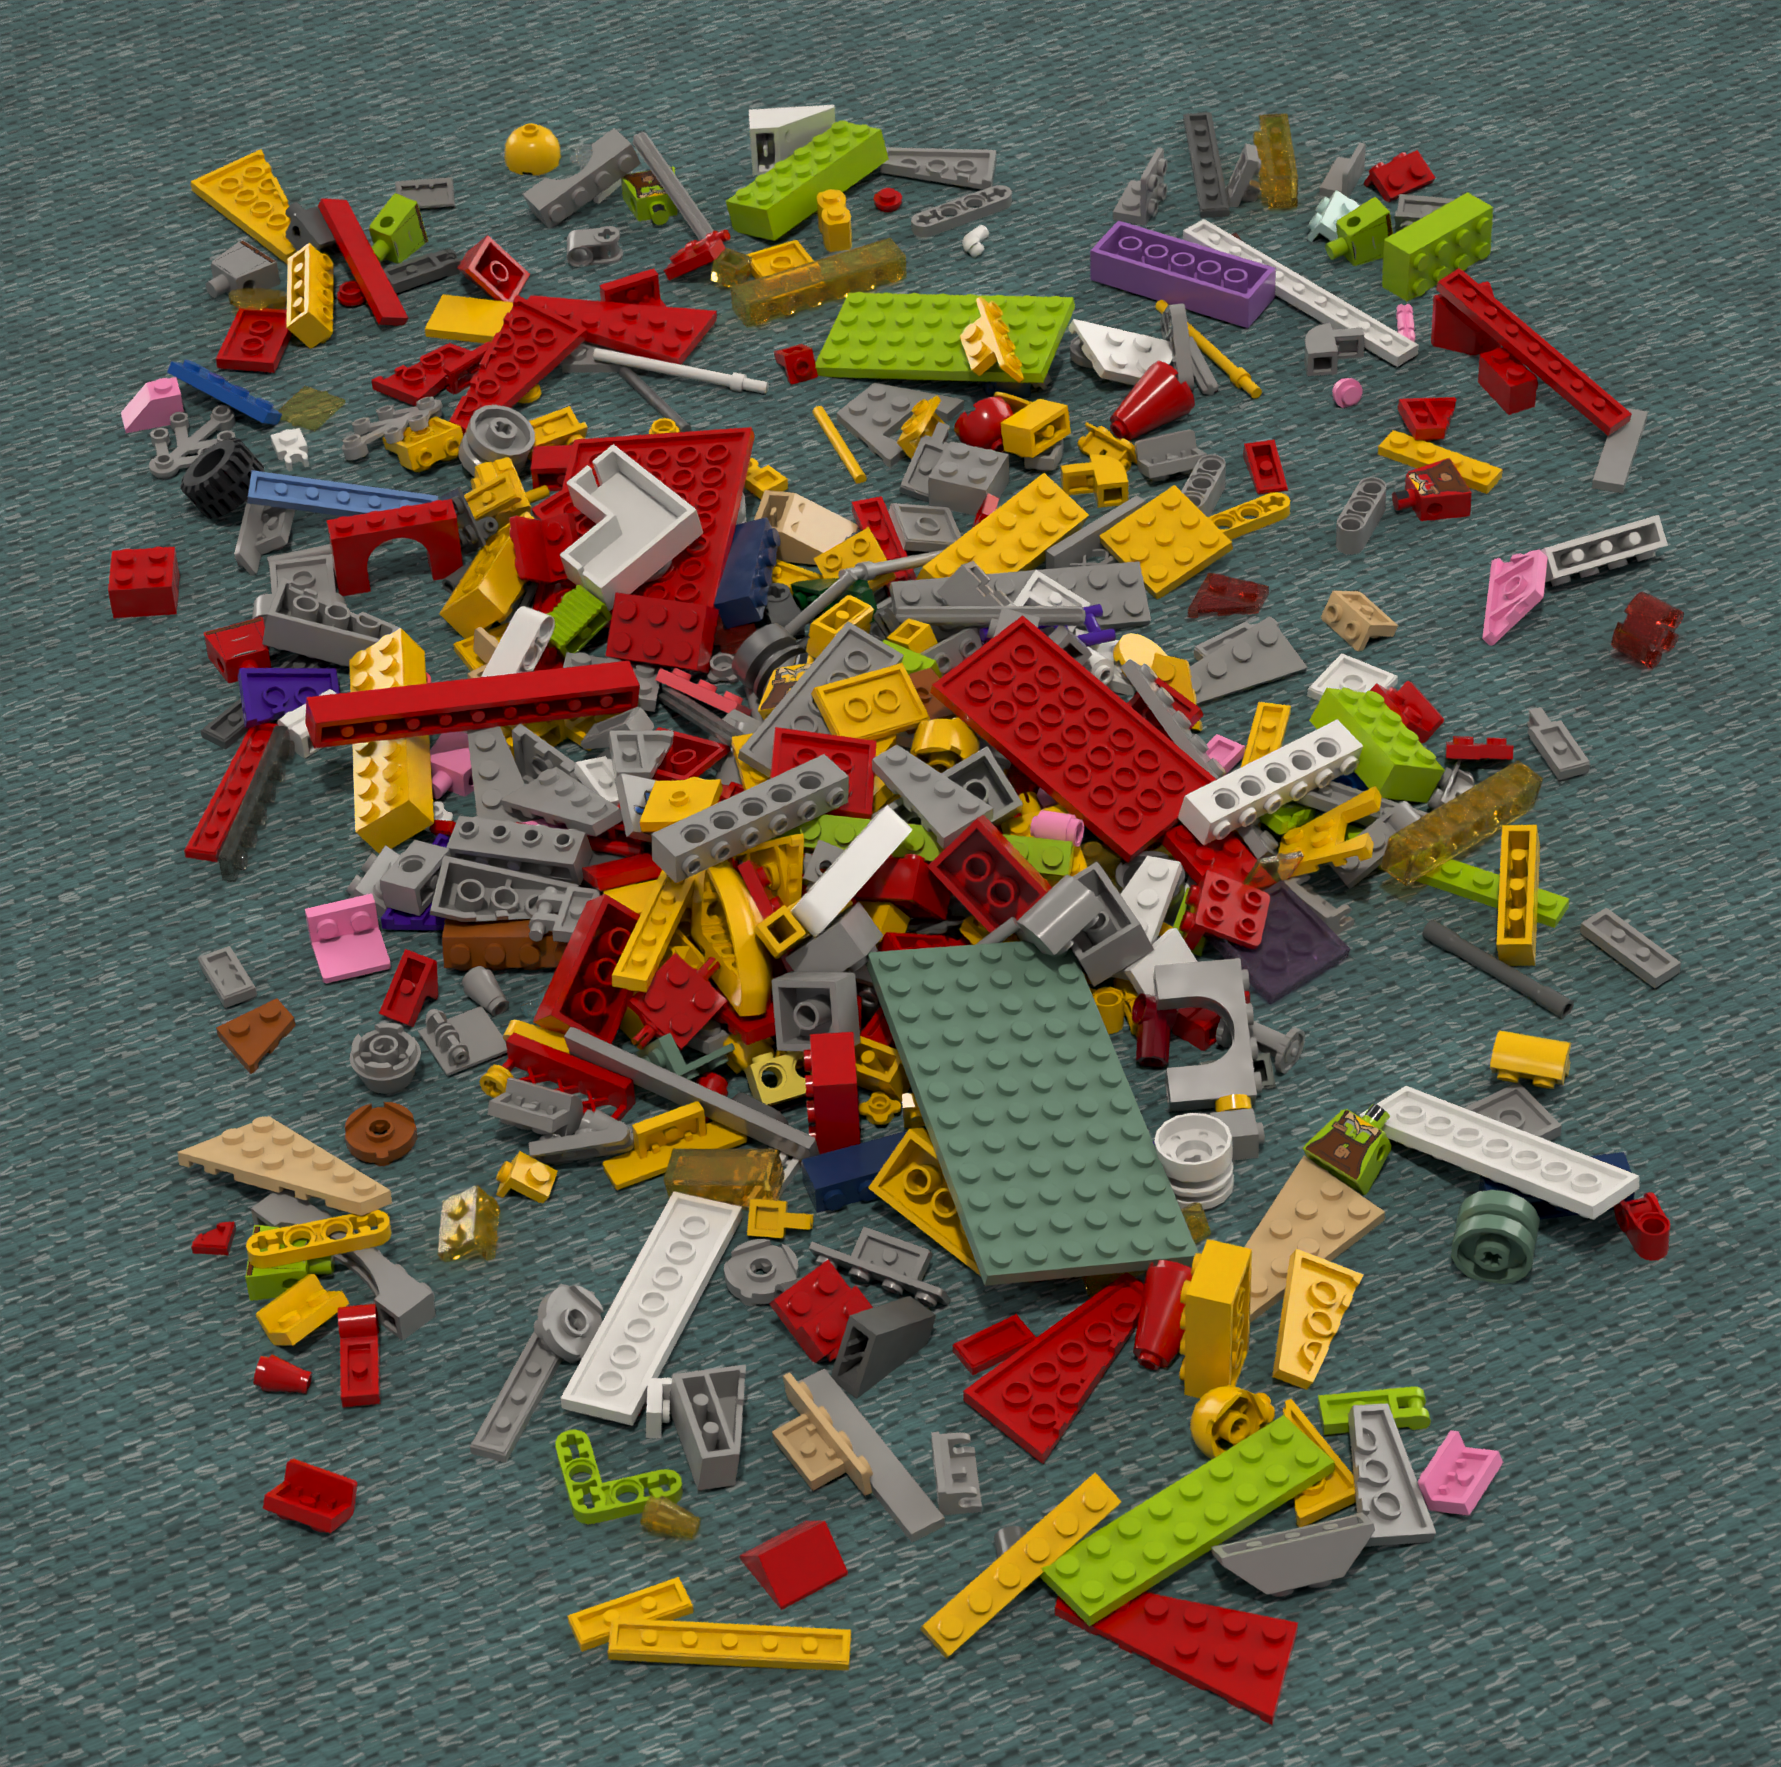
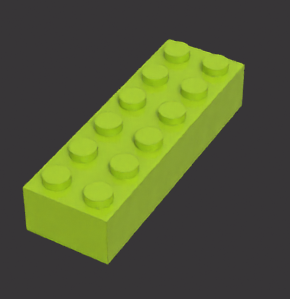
M844 120L833 123L830 129L813 137L812 141L807 145L796 149L787 159L776 163L774 168L765 174L757 176L754 182L737 190L735 195L726 200L733 230L742 234L774 241L817 211V195L819 192L829 189L844 192L889 160L882 130L868 127V125L848 123Z

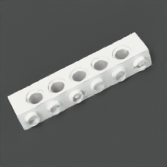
M1335 720L1185 795L1178 819L1203 845L1215 839L1221 840L1231 831L1241 826H1249L1256 818L1266 813L1272 814L1282 805L1292 800H1300L1309 791L1317 787L1323 788L1333 779L1343 774L1345 776L1351 774L1359 765L1358 760L1363 745L1338 720Z

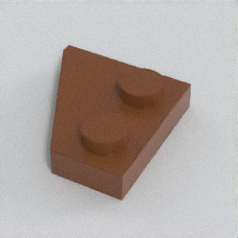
M276 998L216 1027V1031L221 1041L246 1070L252 1074L259 1068L258 1062L266 1053L271 1054L279 1045V1041L286 1037L296 1025L292 1014Z

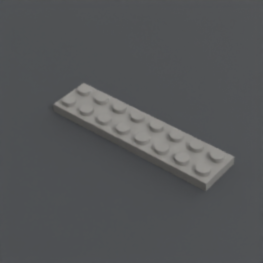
M1140 561L1038 570L1091 603L1090 606L1100 604L1103 609V616L1097 617L1096 620L1101 630L1149 625L1151 622ZM1035 570L986 574L991 579L987 585L994 592L1000 589L1014 603ZM950 577L891 582L889 590L894 616L896 617L897 608L900 606H945L942 602L943 598L937 591ZM1084 624L1076 626L1077 629L1087 631ZM931 626L938 643L966 629L965 626Z

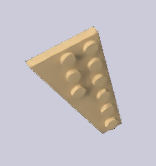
M270 1116L256 1118L250 1124L237 1129H228L222 1135L178 1152L179 1165L191 1167L193 1163L204 1165L205 1172L214 1175L221 1171L234 1174L235 1181L278 1193L282 1192L283 1188L295 1191V1197L303 1200L318 1197L325 1199L326 1206L360 1216L392 1204L391 1190Z
M1306 1156L1302 1157L1245 1245V1248L1252 1249L1250 1323L1284 1298L1289 1259L1295 1249L1331 1262L1385 1220V1212Z

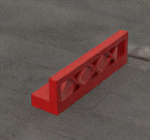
M514 1032L506 1040L508 1059L502 1067L506 1068L509 1072L514 1067L527 1071L528 1077L519 1078V1080L533 1084L551 1081L558 1086L554 1090L568 1094L581 1093L586 1095L588 1100L582 1102L583 1116L587 1110L591 1109V1111L595 1112L596 1107L611 1105L617 1108L611 1117L621 1121L636 1103L633 1079Z

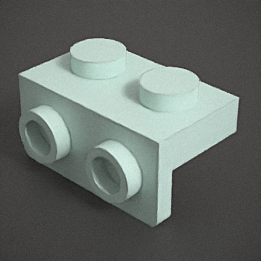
M1338 190L1329 199L1325 196L1315 210L1317 213L1307 226L1311 230L1306 239L1312 242L1319 233L1331 241L1337 239V220L1359 207L1357 202L1349 199Z

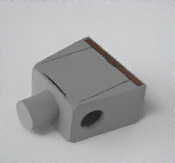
M241 240L212 261L213 279L206 282V289L213 298L226 292L238 301H241L280 284L277 261L246 241Z

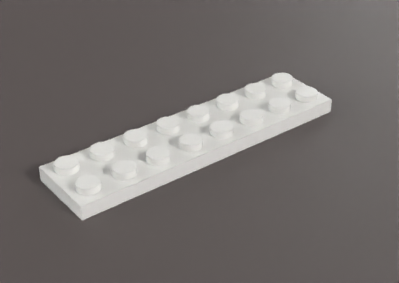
M1408 1086L1401 1088L1377 1103L1390 1115L1388 1121L1381 1128L1389 1139L1404 1144L1408 1148H1414L1432 1155L1436 1159L1457 1165L1466 1171H1472L1490 1178L1494 1182L1515 1188L1524 1194H1530L1548 1201L1554 1206H1560L1578 1213L1584 1218L1594 1220L1639 1189V1175ZM1367 1110L1360 1114L1361 1118L1364 1116Z
M679 1192L672 1193L561 1396L562 1409L633 1426L647 1399L648 1378L659 1377L743 1218L742 1207Z

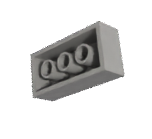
M988 747L981 749L941 773L993 807V819L990 822L995 827L1022 811V801ZM902 797L888 805L907 824L921 825V818L915 811L910 813L904 806V799ZM880 809V810H878L877 812L873 813L872 816H871V820H872L882 809Z

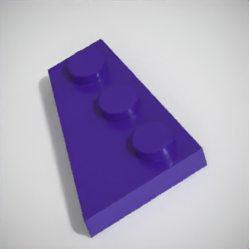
M240 668L238 673L245 729L282 718L287 712L294 711L306 704V697L319 696L329 689L337 694L340 693L336 668Z

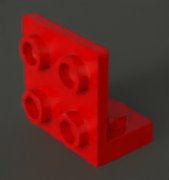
M565 513L544 520L520 516L510 517L511 527L509 535L514 543L516 555L515 569L519 574V578L521 580L550 585L568 581L569 579L567 578L560 554L578 540L574 514Z

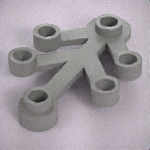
M425 397L418 400L415 407L395 410L393 405H386L376 410L378 422L370 423L367 417L353 421L352 427L355 434L343 439L342 450L345 459L356 460L364 457L369 452L366 444L382 436H385L388 444L403 440V434L408 424L412 431L425 429L429 425L428 420L430 418L442 415V402L434 400V397ZM371 432V433H369V434H367V435H365V436H363V437L360 436V435H362V434Z
M226 405L215 407L210 415L211 420L189 438L187 432L189 427L188 415L185 412L173 413L170 416L171 428L175 431L178 447L169 454L167 445L170 443L168 430L165 428L152 430L150 433L152 445L156 447L157 456L149 463L150 472L156 478L170 479L178 473L179 469L190 467L194 460L212 445L235 437V433L229 431L236 424L234 412ZM216 430L222 431L217 435V439L205 440ZM198 453L197 456L185 457L187 454Z

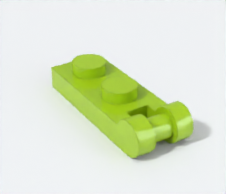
M1403 1387L1318 1395V1410L1323 1434L1350 1432L1348 1414L1353 1405L1386 1403L1390 1407L1397 1428L1409 1427L1411 1430L1426 1429L1430 1426L1431 1421L1428 1410L1423 1407L1426 1404L1424 1390L1420 1387Z

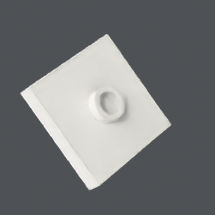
M1177 928L1167 930L1152 944L1154 948L1152 952L1138 959L1124 970L1138 994L1145 993L1155 996L1153 983L1155 965L1197 962Z

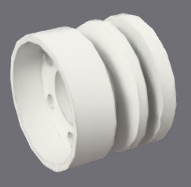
M1200 1113L1178 1115L1164 1122L1156 1132L1155 1150L1158 1160L1162 1163L1180 1209L1200 1211L1223 1203L1232 1193L1234 1186L1232 1135L1228 1126L1216 1117Z

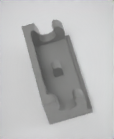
M1308 874L1281 881L1280 906L1325 942L1354 925V919L1350 916H1345L1352 911V908L1348 905H1342L1336 909L1315 893L1311 885L1300 886L1303 882L1310 879Z
M931 1432L932 1457L939 1511L942 1515L982 1512L975 1448L968 1446L953 1447L956 1444L970 1443V1435L961 1432L948 1434Z

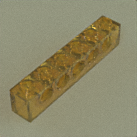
M1517 760L1391 835L1380 868L1403 885H1409L1500 830L1502 825L1510 824L1533 809L1544 778Z

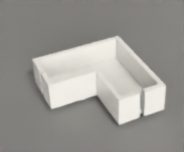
M614 444L592 461L599 484L601 485L599 488L597 487L592 469L588 465L566 482L574 506L595 522L596 525L560 554L567 578L574 584L584 587L604 603L609 611L613 609L616 592L631 594L703 534L697 510Z

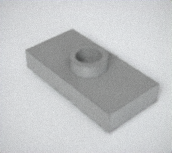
M453 177L395 181L396 194L417 201L419 209L455 207Z
M230 946L198 957L199 967L224 1008L257 996L256 987Z

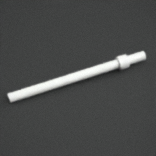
M595 348L593 353L594 360L728 386L730 390L737 392L748 390L766 394L769 388V382L749 379L745 374L735 372L729 375Z

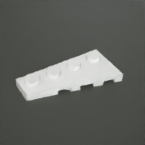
M1147 856L1120 895L1140 922L1150 943L1153 944L1159 935L1182 867L1179 861ZM1127 967L1111 977L1129 980L1124 972Z

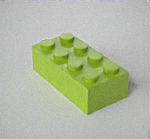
M1467 192L1384 239L1382 287L1408 302L1417 296L1423 295L1427 290L1436 286L1439 280L1458 268L1465 271L1477 261L1487 258L1491 251L1493 207Z
M1345 687L1342 689L1326 688L1309 721L1316 729H1319L1338 720L1363 745L1358 760L1359 765L1354 770L1358 777L1369 789L1376 786L1382 798L1427 803L1445 771L1435 760L1436 756L1434 753L1427 750L1418 741L1419 737L1411 730H1408L1401 722V717L1389 709L1384 703V698L1373 691H1367L1366 693L1357 692Z

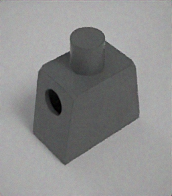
M294 202L286 209L285 215L291 220L285 233L286 238L297 252L310 243L321 254L325 253L330 259L343 256L318 206L305 210L298 202Z

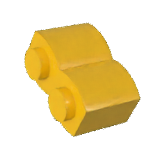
M834 189L819 192L817 195L818 228L823 234L825 249L829 252L850 250L852 247L851 214L846 208L845 195L842 191Z

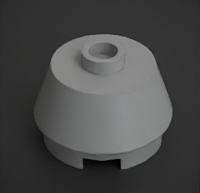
M375 1024L374 1031L368 1032L362 1037L358 1034L354 1038L350 1053L351 1066L370 1090L383 1094L398 1092L407 1087L414 1077L421 1055L420 1046L415 1037L404 1032V1027L400 1024Z

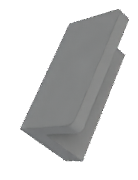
M1359 143L1350 159L1336 158L1320 186V196L1331 197L1338 190L1349 198L1365 170V143Z

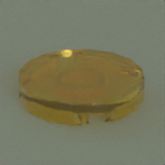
M264 288L236 289L229 292V303L242 309L262 310L266 309L270 304H273V308L280 309L287 306V292Z

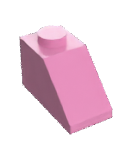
M161 378L148 382L141 388L121 412L126 433L171 425L170 416L176 412H184L177 378Z

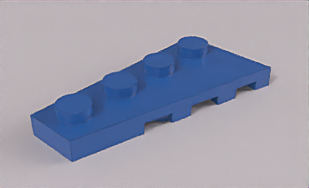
M186 359L184 363L171 361L167 373L262 423L273 425L279 423L282 414L273 409L274 404L258 397L257 399L249 395L250 392L229 383L225 378L212 373L195 362Z

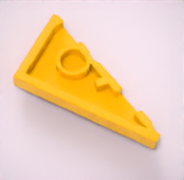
M1292 1399L1285 1401L1283 1415L1334 1461L1333 1473L1293 1497L1296 1522L1298 1527H1303L1356 1503L1354 1475Z

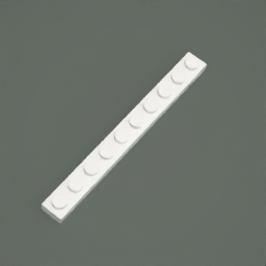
M1203 219L1183 230V240L1275 267L1276 296L1324 324L1331 323L1334 330L1363 327L1364 348L1396 367L1418 355L1419 345L1207 220Z

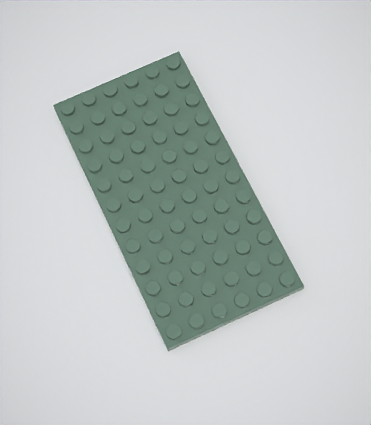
M1017 941L880 951L867 954L868 962L866 966L985 1286L1147 1270L1152 1262L1154 1266H1157L1159 1260L1192 1266L1194 1256L1199 1252L1163 1165L1158 1160L1154 1143L1078 959L1070 948L1060 955L1042 954L1034 943Z

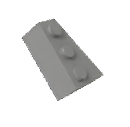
M746 1365L672 1375L669 1397L670 1412L697 1490L735 1485L740 1456Z

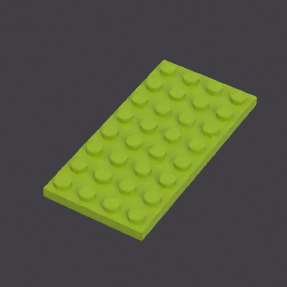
M848 293L816 360L815 368L817 369L818 376L1017 382L1000 368L998 361L981 376H978L971 370L959 335L963 333L968 325L981 317L976 303V299L981 296L988 303L990 301L995 302L1003 312L1002 320L1009 328L1007 334L1016 347L1014 350L1015 355L1022 363L1020 369L1024 380L1021 382L1043 383L1075 309L1073 297H1036L1029 295Z

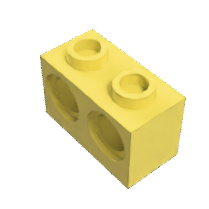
M786 1051L787 1054L775 1058L773 1053L770 1052L752 1058L753 1064L745 1069V1074L753 1098L768 1106H773L806 1096L805 1078L800 1077L795 1070L796 1062L804 1061V1051ZM763 1071H771L776 1075L778 1080L776 1088H769L763 1084L761 1079Z

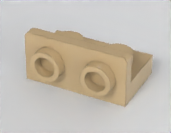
M1332 591L1321 615V619L1356 651L1364 650L1369 637H1393L1398 627L1393 620L1363 593L1357 591Z

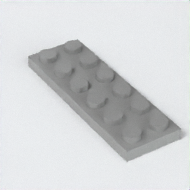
M847 621L739 750L738 759L770 778L775 727L832 735L811 695L815 687L900 664L904 655Z

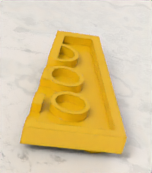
M1295 1249L1289 1259L1272 1377L1305 1390L1311 1386L1363 1274Z

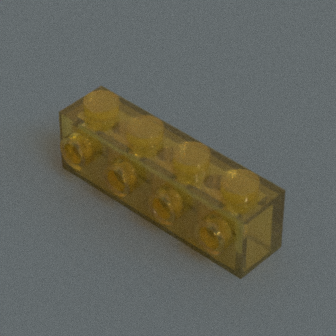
M1288 114L1259 115V131L1253 132V143L1257 146L1258 158L1261 159V167L1258 173L1259 181H1261V196L1267 197L1268 209L1295 208L1298 201V174Z

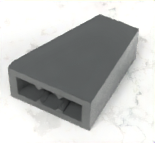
M911 1296L850 1315L831 1377L840 1387L856 1399L927 1345L936 1314Z

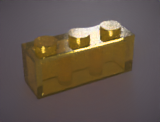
M673 1149L663 1181L669 1199L673 1192H679L731 1205L749 1206L751 1198L778 1200L785 1173L778 1149Z

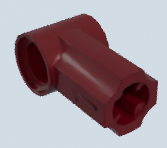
M1140 993L1136 997L1132 1007V1021L1138 1025L1136 1061L1144 1067H1163L1169 1061L1170 1030L1176 1022L1178 1009L1157 1010L1155 996Z

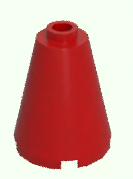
M1157 361L1150 365L1110 417L1112 433L1119 439L1125 438L1130 441L1188 414L1195 406L1194 395L1186 381L1181 384L1175 377L1178 372L1166 362Z
M1159 1260L1157 1266H1154L1152 1262L1147 1269L1133 1353L1138 1357V1363L1145 1368L1158 1370L1159 1366L1167 1367L1180 1350L1181 1340L1185 1332L1184 1329H1180V1321L1183 1309L1186 1304L1180 1302V1297L1185 1280H1192L1191 1267L1177 1262Z

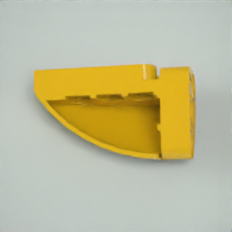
M725 860L694 876L691 937L705 954L704 963L709 957L716 959L708 970L717 961L720 963L721 968L711 977L739 1016L761 1015L766 1012L771 1002V980L774 979L773 955L754 932V928L763 921V918L745 881L735 868ZM718 901L715 907L708 909L712 902Z

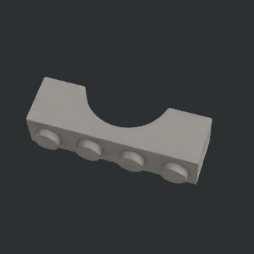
M615 128L591 144L593 150L591 160L579 173L560 180L544 178L523 194L532 213L549 229L555 227L641 164L632 144Z

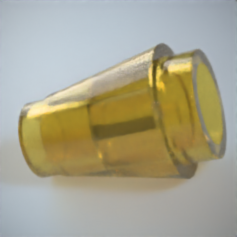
M651 1495L643 1510L640 1525L647 1527L648 1532L694 1540L701 1523V1518L663 1495L659 1498Z

